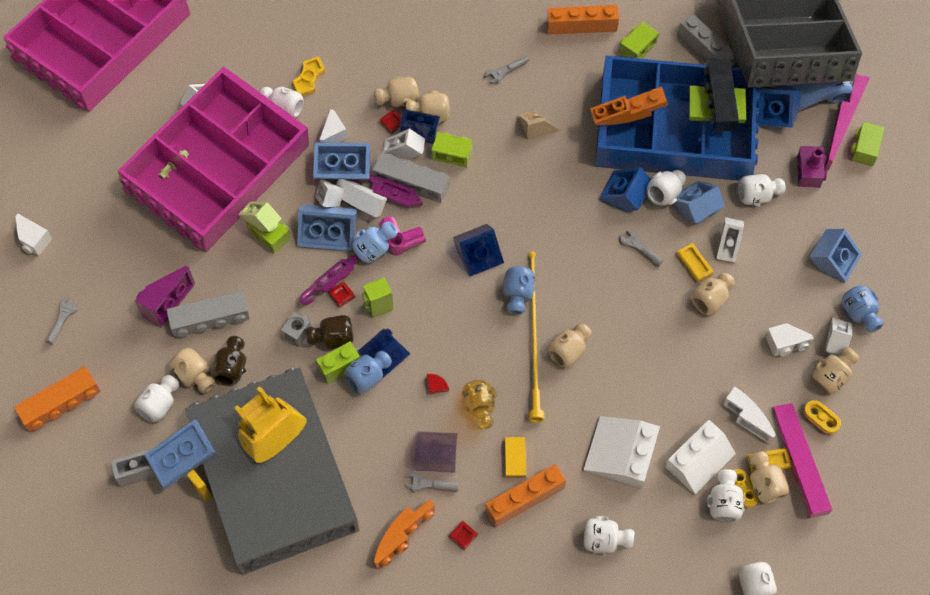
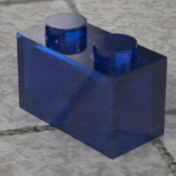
M404 109L400 122V132L411 129L425 138V143L434 144L440 116Z

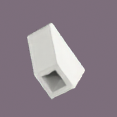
M787 323L769 328L765 335L773 356H786L795 350L804 351L810 347L814 339L813 335Z

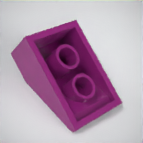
M185 265L147 285L144 290L138 293L135 302L143 318L160 328L163 327L169 319L167 309L179 306L195 285L190 268Z

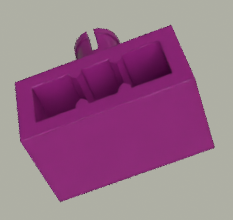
M800 146L797 154L798 187L821 188L823 181H826L827 170H824L826 154H823V147Z

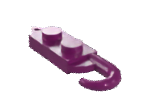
M370 174L369 179L354 180L357 184L361 180L372 182L373 193L409 209L411 206L423 205L422 200L416 194V190L391 180L379 178Z
M357 255L341 259L314 281L313 285L300 295L299 303L301 305L312 303L315 301V297L306 300L312 294L327 292L333 289L341 279L349 276L350 272L355 269L354 265L359 259Z

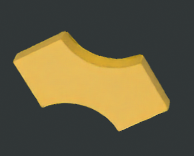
M319 56L303 61L302 73L292 81L295 91L299 92L303 97L315 93L314 85L319 76L326 73Z

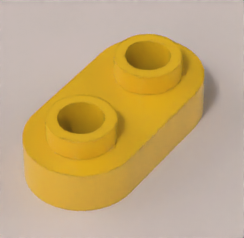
M817 400L809 401L804 408L805 417L822 432L832 435L841 427L840 418L824 404ZM810 410L816 411L817 414H812ZM826 423H830L832 428L828 427Z
M735 469L734 471L737 473V476L743 479V481L736 480L735 485L739 486L743 491L744 499H746L744 501V508L751 509L756 506L759 499L755 492L751 490L753 485L747 472L742 469ZM746 494H750L752 499L746 498Z

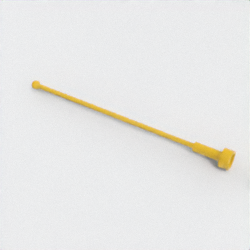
M532 251L529 253V258L531 260V270L535 275L534 258L536 253ZM534 291L532 298L534 389L532 390V410L528 413L530 422L539 423L545 420L544 411L540 410V390L538 389L536 305Z

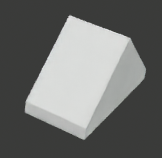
M330 109L320 137V143H339L347 139L346 128L334 110Z
M320 179L315 197L324 207H340L345 189Z

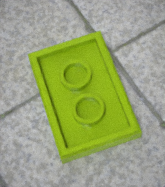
M690 86L689 120L709 121L711 110L707 108V98L709 96L708 93H705V87ZM734 88L739 123H745V89Z

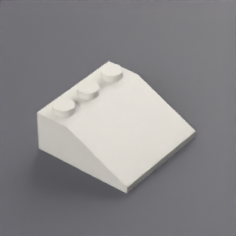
M600 416L583 471L642 489L660 426L640 420Z

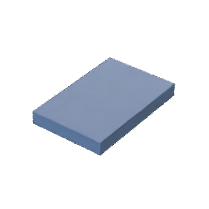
M834 82L775 86L779 88L801 89L799 111L838 94Z
M194 419L146 453L145 457L162 488L167 489L215 455L216 452L198 421Z

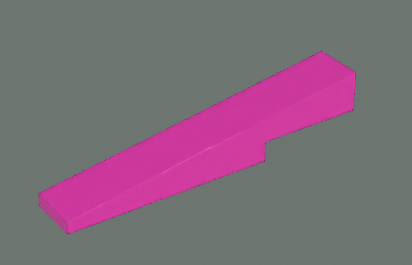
M856 74L852 82L853 90L848 98V102L842 101L825 170L829 171L870 77Z
M793 403L774 406L773 411L783 444L787 448L791 460V470L795 482L799 484L809 518L829 515L833 509Z

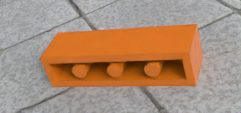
M618 5L548 8L547 11L548 35L617 32Z
M86 366L17 404L14 408L24 426L31 432L42 428L50 420L58 419L64 412L77 408L80 403L94 398L101 391Z
M554 464L485 503V512L496 528L563 490L566 485V479L557 465Z

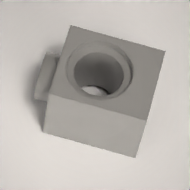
M294 312L281 329L283 338L299 347L306 338L305 329L311 327L310 319L303 314L298 315ZM296 326H301V327H302V328L299 329V330H294V328H295Z

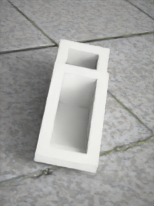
M338 179L336 186L345 189L342 200L374 217L381 216L387 198L373 193V190L348 179Z
M734 386L723 406L739 416L736 421L737 424L768 444H771L776 434L770 422L760 408L745 393Z

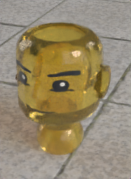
M480 379L470 381L463 386L461 392L464 404L463 410L469 416L476 418L475 426L477 429H489L493 425V418L490 414L496 407V390L488 381Z

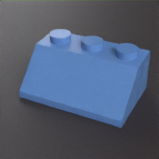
M315 143L314 179H369L371 171L370 143Z
M302 204L298 210L297 246L353 251L352 242L355 239L357 230L358 209Z

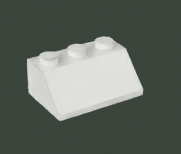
M708 420L668 459L665 468L696 495L736 453L725 434Z

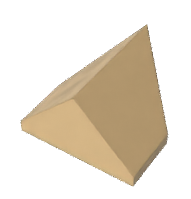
M536 111L518 115L527 139L560 130L546 121L545 117H542Z

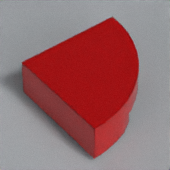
M427 374L430 394L449 391L447 382L441 376Z

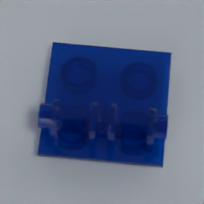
M383 328L357 351L360 357L368 355L375 358L376 353L379 351H385L390 356L392 363L390 367L382 369L383 378L410 355V352L392 336L393 333L389 328Z

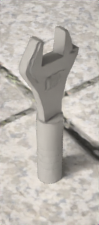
M525 55L503 68L488 70L485 78L492 75L494 79L490 81V84L500 83L508 72L530 60Z
M627 230V233L630 235L627 239L620 235V241L623 245L638 249L658 266L663 264L664 260L642 244L637 232L633 233Z
M69 297L60 301L59 317L46 339L47 343H54L65 320L71 314L77 312V301L72 306L66 304Z
M416 472L406 475V478H413V485H405V487L412 489L413 492L424 488L459 491V483L429 480Z

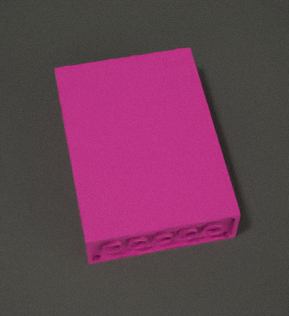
M43 0L3 38L6 42V48L11 53L10 57L17 64L20 62L28 72H34L41 81H46L51 88L61 91L66 99H72L79 108H85L90 112L190 15L186 0Z
M223 66L118 170L119 181L122 183V189L126 194H132L136 197L139 204L149 207L156 217H162L169 227H175L183 238L186 239L188 237L196 248H202L207 252L240 218L238 214L250 201L255 202L309 146L308 128ZM186 150L189 153L188 158L186 159L178 152ZM168 162H171L176 167V170L171 168V171L168 173L169 177L163 179L158 174L161 169L168 165Z

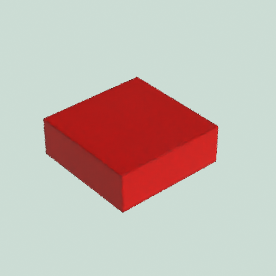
M391 110L380 119V123L393 134L405 124V120L396 111Z
M344 281L328 291L330 297L339 308L355 298V294Z
M462 520L449 535V538L465 551L478 536V533Z

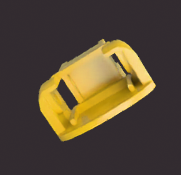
M259 386L257 388L258 395L242 408L236 405L234 409L241 418L239 422L241 428L238 430L239 442L243 450L253 460L261 463L272 458L291 443L303 430L307 419L284 400L278 397L274 399L271 396H267L265 391ZM247 426L255 432L253 435L250 433Z

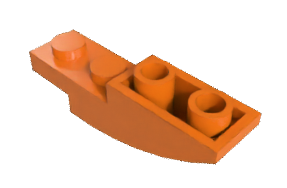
M662 87L629 99L623 96L590 108L595 125H614L652 116L651 111L667 106L668 102Z
M430 499L415 512L408 506L390 525L375 555L374 565L377 570L388 566L393 560L392 557L397 553L400 555L409 547V537L407 535L415 533L419 528L418 525L423 521H429L435 515V505Z

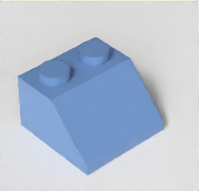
M698 180L683 189L673 205L685 220L700 223L707 216L719 212V209L724 207L725 203L719 186Z
M826 229L810 258L820 271L841 282H846L862 253L845 229Z

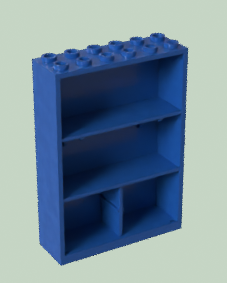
M605 55L600 105L623 96L629 99L662 87L668 105L651 111L652 116L614 125H598L595 167L613 169L641 167L644 172L654 173L680 170L685 176L737 181L743 176L753 175L755 165L758 162V154H755V149L757 150L758 138L755 137L759 130V123H756V118L759 117V107H756V103H759L760 92H757L759 87H747L741 69L731 67L734 88L745 89L746 121L745 123H738L736 131L714 132L713 125H710L709 121L689 120L690 86L705 87L706 78H703V67H706V65Z

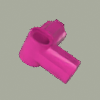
M388 216L379 222L380 228L384 222H391L398 231L395 238L388 240L389 252L392 255H401L406 249L426 242L420 226L401 233L394 217Z

